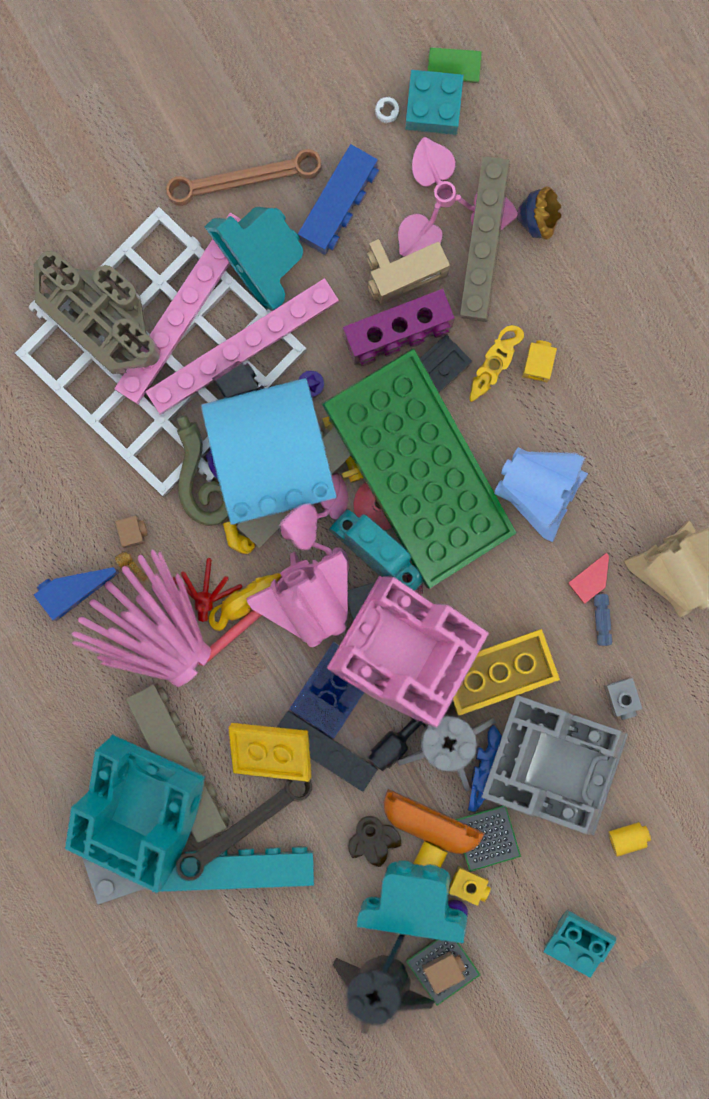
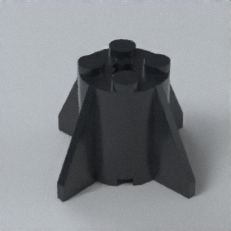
M399 934L389 956L381 955L365 962L362 968L338 958L334 960L333 967L348 989L346 996L347 1009L354 1017L361 1021V1032L367 1034L370 1025L381 1026L386 1024L395 1016L397 1011L431 1009L433 1007L434 1000L410 990L411 980L405 970L406 967L396 959L405 934Z

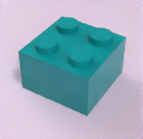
M411 70L405 130L457 135L464 75Z

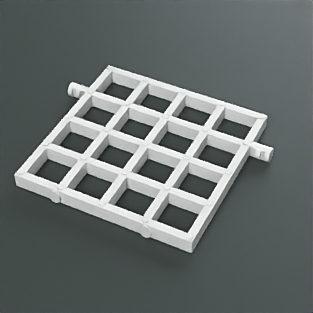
M158 207L101 266L109 265L116 269L128 258L152 282L140 295L142 309H144L161 291L172 301L177 292L169 283L195 256L200 259L204 250L195 237H190ZM160 223L186 247L161 275L134 251ZM225 271L220 279L222 282L211 292L181 340L197 325L217 345L226 341L203 317L230 290L257 315L246 327L272 311L270 309L266 310ZM68 299L59 310L62 312L66 309L72 314L74 310L69 306L72 301ZM34 300L30 304L29 309L32 312L37 311L36 316L39 319L44 318L46 322L15 354L146 481L165 497L179 482L183 462L162 483L136 456L162 429L168 432L183 447L177 433L178 429L170 421L197 393L207 403L217 401L218 399L204 387L160 415L157 409L143 396L139 405L155 421L126 449L101 424L125 396L115 390L91 415L65 390L92 361L117 384L122 375L109 372L40 309ZM59 327L84 353L56 381L30 355ZM291 333L283 337L282 340L292 350L266 377L248 360L243 363L244 365L248 363L254 370L256 377L253 379L258 383V387H272L307 351L306 347ZM102 335L98 338L102 343L105 340ZM172 355L166 361V364L175 372L184 367ZM207 437L202 442L203 449L198 472L201 475L206 474V480L209 482L213 481L216 477L212 474L208 461L206 462L203 459L211 447Z

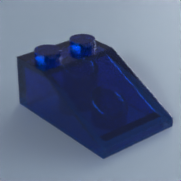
M335 642L331 644L289 708L290 711L333 739L364 694L363 691L327 669L340 646Z

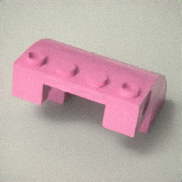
M379 576L327 669L397 711L428 725L438 727L489 633L449 605L432 604L396 578Z

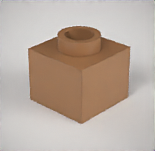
M132 516L115 521L123 548L145 543L144 536H148L144 520L139 521V517Z

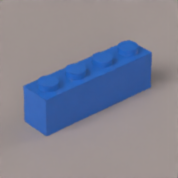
M352 144L349 145L298 232L299 241L326 255L329 249L332 251L335 249L340 239L338 236L342 227L347 228L353 217V214L350 212L355 204L359 206L366 195L364 188L368 182L373 183L379 173L377 168L378 159Z

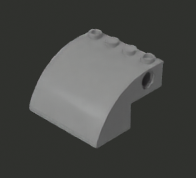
M516 695L482 798L531 816L541 817L584 834L594 835L628 734Z

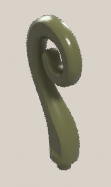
M183 415L177 418L181 427L177 430L185 452L179 476V499L184 511L195 522L208 526L218 525L229 517L220 482H206L198 491V499L203 505L209 504V495L212 492H217L221 495L222 504L216 511H203L196 504L193 497L192 486L201 459L203 443L197 423H190L187 415Z

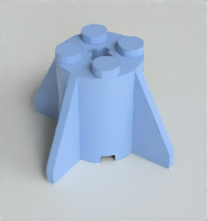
M518 447L512 457V461L509 459L506 461L501 472L505 477L503 481L501 480L498 483L494 494L510 501L543 538L553 542L560 523L568 510L566 507L570 501H573L578 488L587 478L588 473L581 470L585 458L576 453L527 452Z

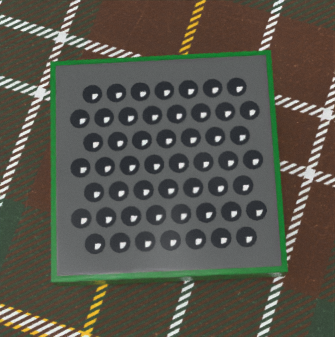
M501 805L455 819L485 833L482 841L475 849L464 853L470 872L521 857L506 806Z
M435 939L406 960V963L431 999L435 1001L436 1006L481 975L457 942ZM451 951L454 957L460 956L466 968L462 972L465 980L436 994L422 965Z

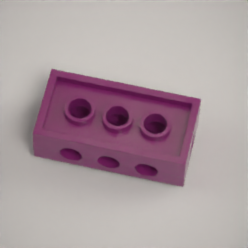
M440 289L343 327V337L354 365L360 363L361 366H365L375 362V357L384 353L386 357L392 356L400 352V347L409 344L410 347H415L424 343V338L431 335L438 338L448 334L455 318L444 290ZM425 317L430 322L421 323L418 318ZM400 326L404 328L405 331L403 333H397L393 330V328ZM371 336H377L381 340L379 342L373 343L370 342L368 338Z

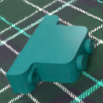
M255 207L239 222L232 216H229L227 219L213 218L204 226L254 298L265 309H277L285 300V291L280 283V279L303 256V247L299 242L300 238L285 222V215L278 208Z
M346 509L330 526L329 531L381 577H394L413 591H416L423 584L419 571L410 563L411 555L366 515L363 514L358 518L353 512ZM344 522L352 523L349 530L343 528ZM409 574L412 576V581L405 583L402 580V576Z
M402 860L392 862L387 866L382 882L381 897H368L363 900L357 918V927L464 943L468 919L464 912L451 909L448 906L450 875L445 869L439 868L436 865H416Z

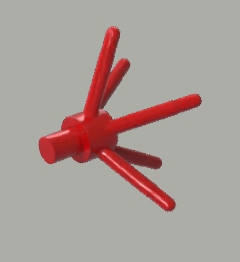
M211 558L206 560L203 591L197 593L184 571L181 572V576L186 584L187 594L195 600L194 608L198 610L197 619L201 622L208 620V611L213 609V602L243 587L239 584L219 593L229 580L225 576L212 593L208 592ZM172 577L174 583L178 586L176 577Z

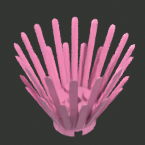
M151 550V557L165 585L158 574L154 575L142 555L138 556V561L150 579L154 593L172 622L127 566L122 567V572L140 594L136 597V601L157 626L109 581L105 583V588L129 611H122L121 617H119L95 599L90 600L89 604L137 638L141 643L115 628L107 630L84 617L78 618L79 623L148 660L79 632H73L72 635L101 649L79 641H74L72 644L101 654L97 659L105 662L100 664L168 680L176 687H180L196 676L197 672L194 669L198 663H201L203 666L206 664L211 654V648L203 641L183 579L180 578L178 573L176 574V581L179 587L178 592L161 552L157 556L155 551Z

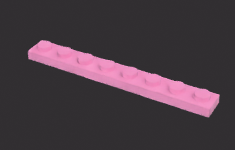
M229 213V215L227 216V218H228L229 216H232L233 218H235V219L237 220V222H239V221L241 220L240 218H238L237 216H235V215L232 214V213ZM213 239L149 335L159 348V360L147 368L127 369V373H124L114 388L137 405L230 265ZM143 346L140 349L142 352H149V350L145 349Z
M324 278L145 392L161 415L212 383L214 376L235 362L240 361L244 363L331 308L339 300Z

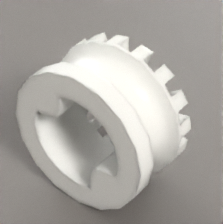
M390 97L380 99L375 108L377 118L384 123L394 121L399 112L398 103ZM385 103L394 107L390 116H384L380 112Z

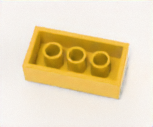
M542 629L478 652L452 699L458 716L560 680Z

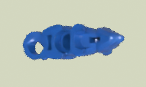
M492 725L487 733L488 745L485 751L477 747L476 759L480 760L479 767L474 766L472 790L468 811L476 812L485 800V798H482L502 739V735L495 725Z

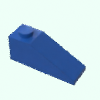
M112 567L56 578L52 581L47 579L37 586L38 592L34 594V597L53 621H57L120 572L117 568Z

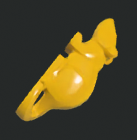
M510 325L501 330L498 339H495V343L485 354V361L477 370V376L473 377L469 397L470 402L475 401L491 389V385L496 384L502 370L508 368L514 355V346L521 343L524 339V331L520 327ZM511 331L515 333L513 338L500 340L506 332Z
M275 573L255 578V581L248 584L246 588L230 594L225 601H222V604L214 607L209 615L210 626L215 631H221L226 627L229 620L234 621L250 613L252 609L247 602V598L270 587L274 579L278 582L282 577L281 574ZM221 608L220 620L216 622L215 613Z

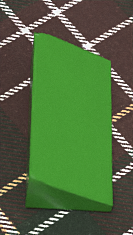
M430 48L428 71L464 75V82L479 83L482 52Z

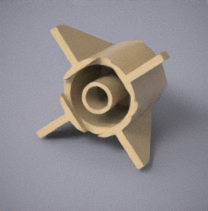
M687 521L675 534L663 539L665 543L659 548L657 545H654L648 551L624 561L629 571L671 603L678 617L687 615L696 607H699L700 610L709 607V528L696 532L692 523Z

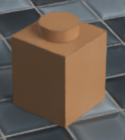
M451 951L422 965L436 994L465 980L462 972L466 968L460 956L454 957Z

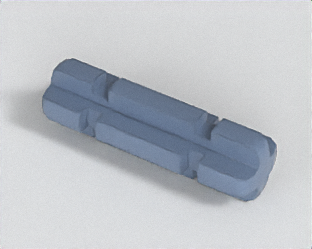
M597 594L594 596V606L597 607V610H595L596 631L599 632V635H597V644L599 646L612 645V634H609V630H611L610 609H607V605H609L608 594Z

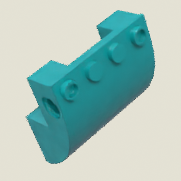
M112 734L110 738L95 750L89 791L71 807L65 850L158 893L176 866L190 836L199 809L205 776Z

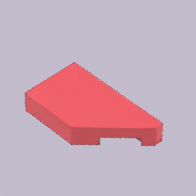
M607 553L568 582V585L583 604L606 587L609 555Z

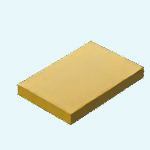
M239 723L230 724L228 729L233 773L310 781L312 774L308 731Z

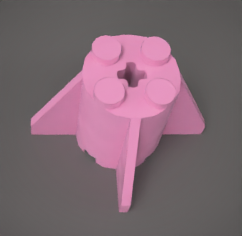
M342 551L318 563L316 560H313L312 564H309L307 560L300 561L295 552L291 553V566L280 573L282 578L278 582L274 579L270 587L248 597V604L254 611L301 638L309 647L319 645L323 639L331 635H340L346 630L344 623L348 617L347 559Z

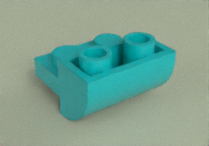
M567 910L559 919L557 927L545 945L543 952L591 978L600 962H604L615 945L616 936Z

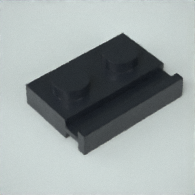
M447 334L420 358L438 393L443 391L472 364V360Z

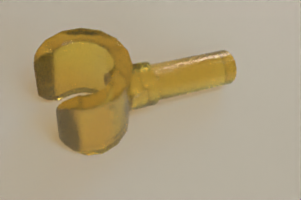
M122 552L115 556V561L120 569L123 566L129 565L130 569L143 582L148 578L134 563L128 552Z

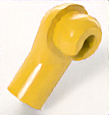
M231 522L223 523L227 543L231 549L241 554H249L254 550L255 543L249 538L240 535L236 524L231 525Z

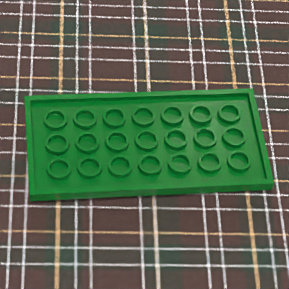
M414 349L407 351L322 403L323 408L403 548L411 555V562L419 571L426 588H432L517 533Z

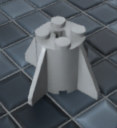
M444 715L438 727L426 724L420 737L421 750L397 761L398 765L426 758L431 765L439 770H456L465 791H469L471 789L463 767L475 755L477 744L475 735L490 727L496 721L493 717L470 727L466 722L455 716ZM446 736L454 739V743L449 749L446 747L442 748L441 746L445 742L444 737Z

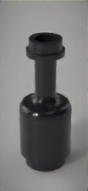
M413 718L399 733L389 731L370 750L372 753L368 758L382 772L386 768L390 769L407 752L406 740L421 725L425 727L426 723Z

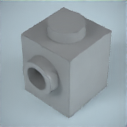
M633 678L604 685L613 716H621L622 720L637 716L636 711L642 709Z

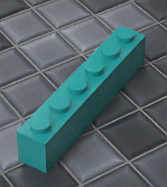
M307 846L292 847V851L281 852L280 847L265 848L264 853H254V848L238 849V854H227L226 850L204 866L201 876L194 881L182 880L178 876L175 866L159 892L314 886L313 851H308ZM199 850L185 851V854H186V853H194V854H195V853H196L197 851H199ZM193 857L184 859L181 870L185 876H195L197 859Z

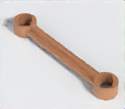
M305 149L300 151L295 159L192 181L185 177L177 176L168 182L166 191L173 204L184 206L193 199V196L297 174L305 179L314 178L321 170V159L314 150ZM306 156H312L318 162L316 169L312 172H304L300 169L301 162L307 159ZM179 183H185L190 188L188 196L184 199H176L172 196L174 188L179 186Z

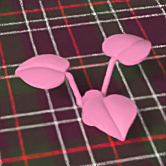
M427 137L421 139L415 150L412 171L414 178L422 186L428 187L435 182L437 183L434 190L437 203L429 221L421 214L409 215L402 221L398 231L399 253L403 257L438 241L441 243L442 230L438 226L433 225L441 207H450L455 201H458L467 209L473 211L471 215L472 224L474 221L477 194L474 197V206L461 198L460 195L456 194L452 183L441 181L447 180L453 175L455 159L446 147L431 141ZM507 198L505 199L501 230L515 220L518 215L516 208Z
M335 473L331 477L337 498L320 502L324 508L323 512L317 514L316 509L312 505L303 504L294 509L282 521L280 526L283 538L292 540L299 549L307 550L313 546L325 551L327 555L322 560L342 551L347 559L348 577L349 559L346 552L340 547L331 550L329 547L315 542L317 519L326 517L329 514L332 519L337 520L347 508L348 491L342 476L339 473Z

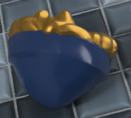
M546 186L543 189L530 192L518 208L517 220L533 238L550 239L554 234L558 220L562 218L561 213L558 212L562 205L558 202V196L551 187Z

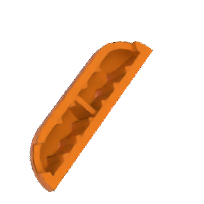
M390 789L386 792L384 811L390 823L396 828L443 850L455 854L467 853L475 849L484 837V832Z

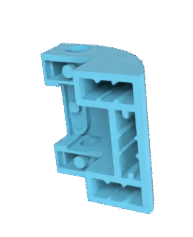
M306 378L202 404L211 451L231 525L295 509L303 504L311 505L337 498Z

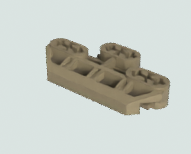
M46 251L40 255L34 263L35 303L112 374L127 373L124 369L147 368L157 363L160 358L159 348L146 333L141 298L129 281L109 265L100 266L96 270L74 269L54 251ZM50 266H57L61 273L67 276L74 284L66 283ZM42 275L46 277L43 283L53 291L51 295L48 293L41 294ZM105 280H112L116 287L130 298L128 300L122 298L118 291L112 288ZM68 298L72 301L69 306L79 315L77 319L66 309L62 312L59 310ZM94 322L97 324L94 329L105 338L103 343L91 332L88 335L84 333ZM127 331L128 333H131L133 337L139 343H141V345L145 349L149 350V352H142L139 349V347L134 342H132L129 337H127L124 334V332ZM122 346L124 349L121 351V354L129 361L123 362L117 356L113 359L111 355Z

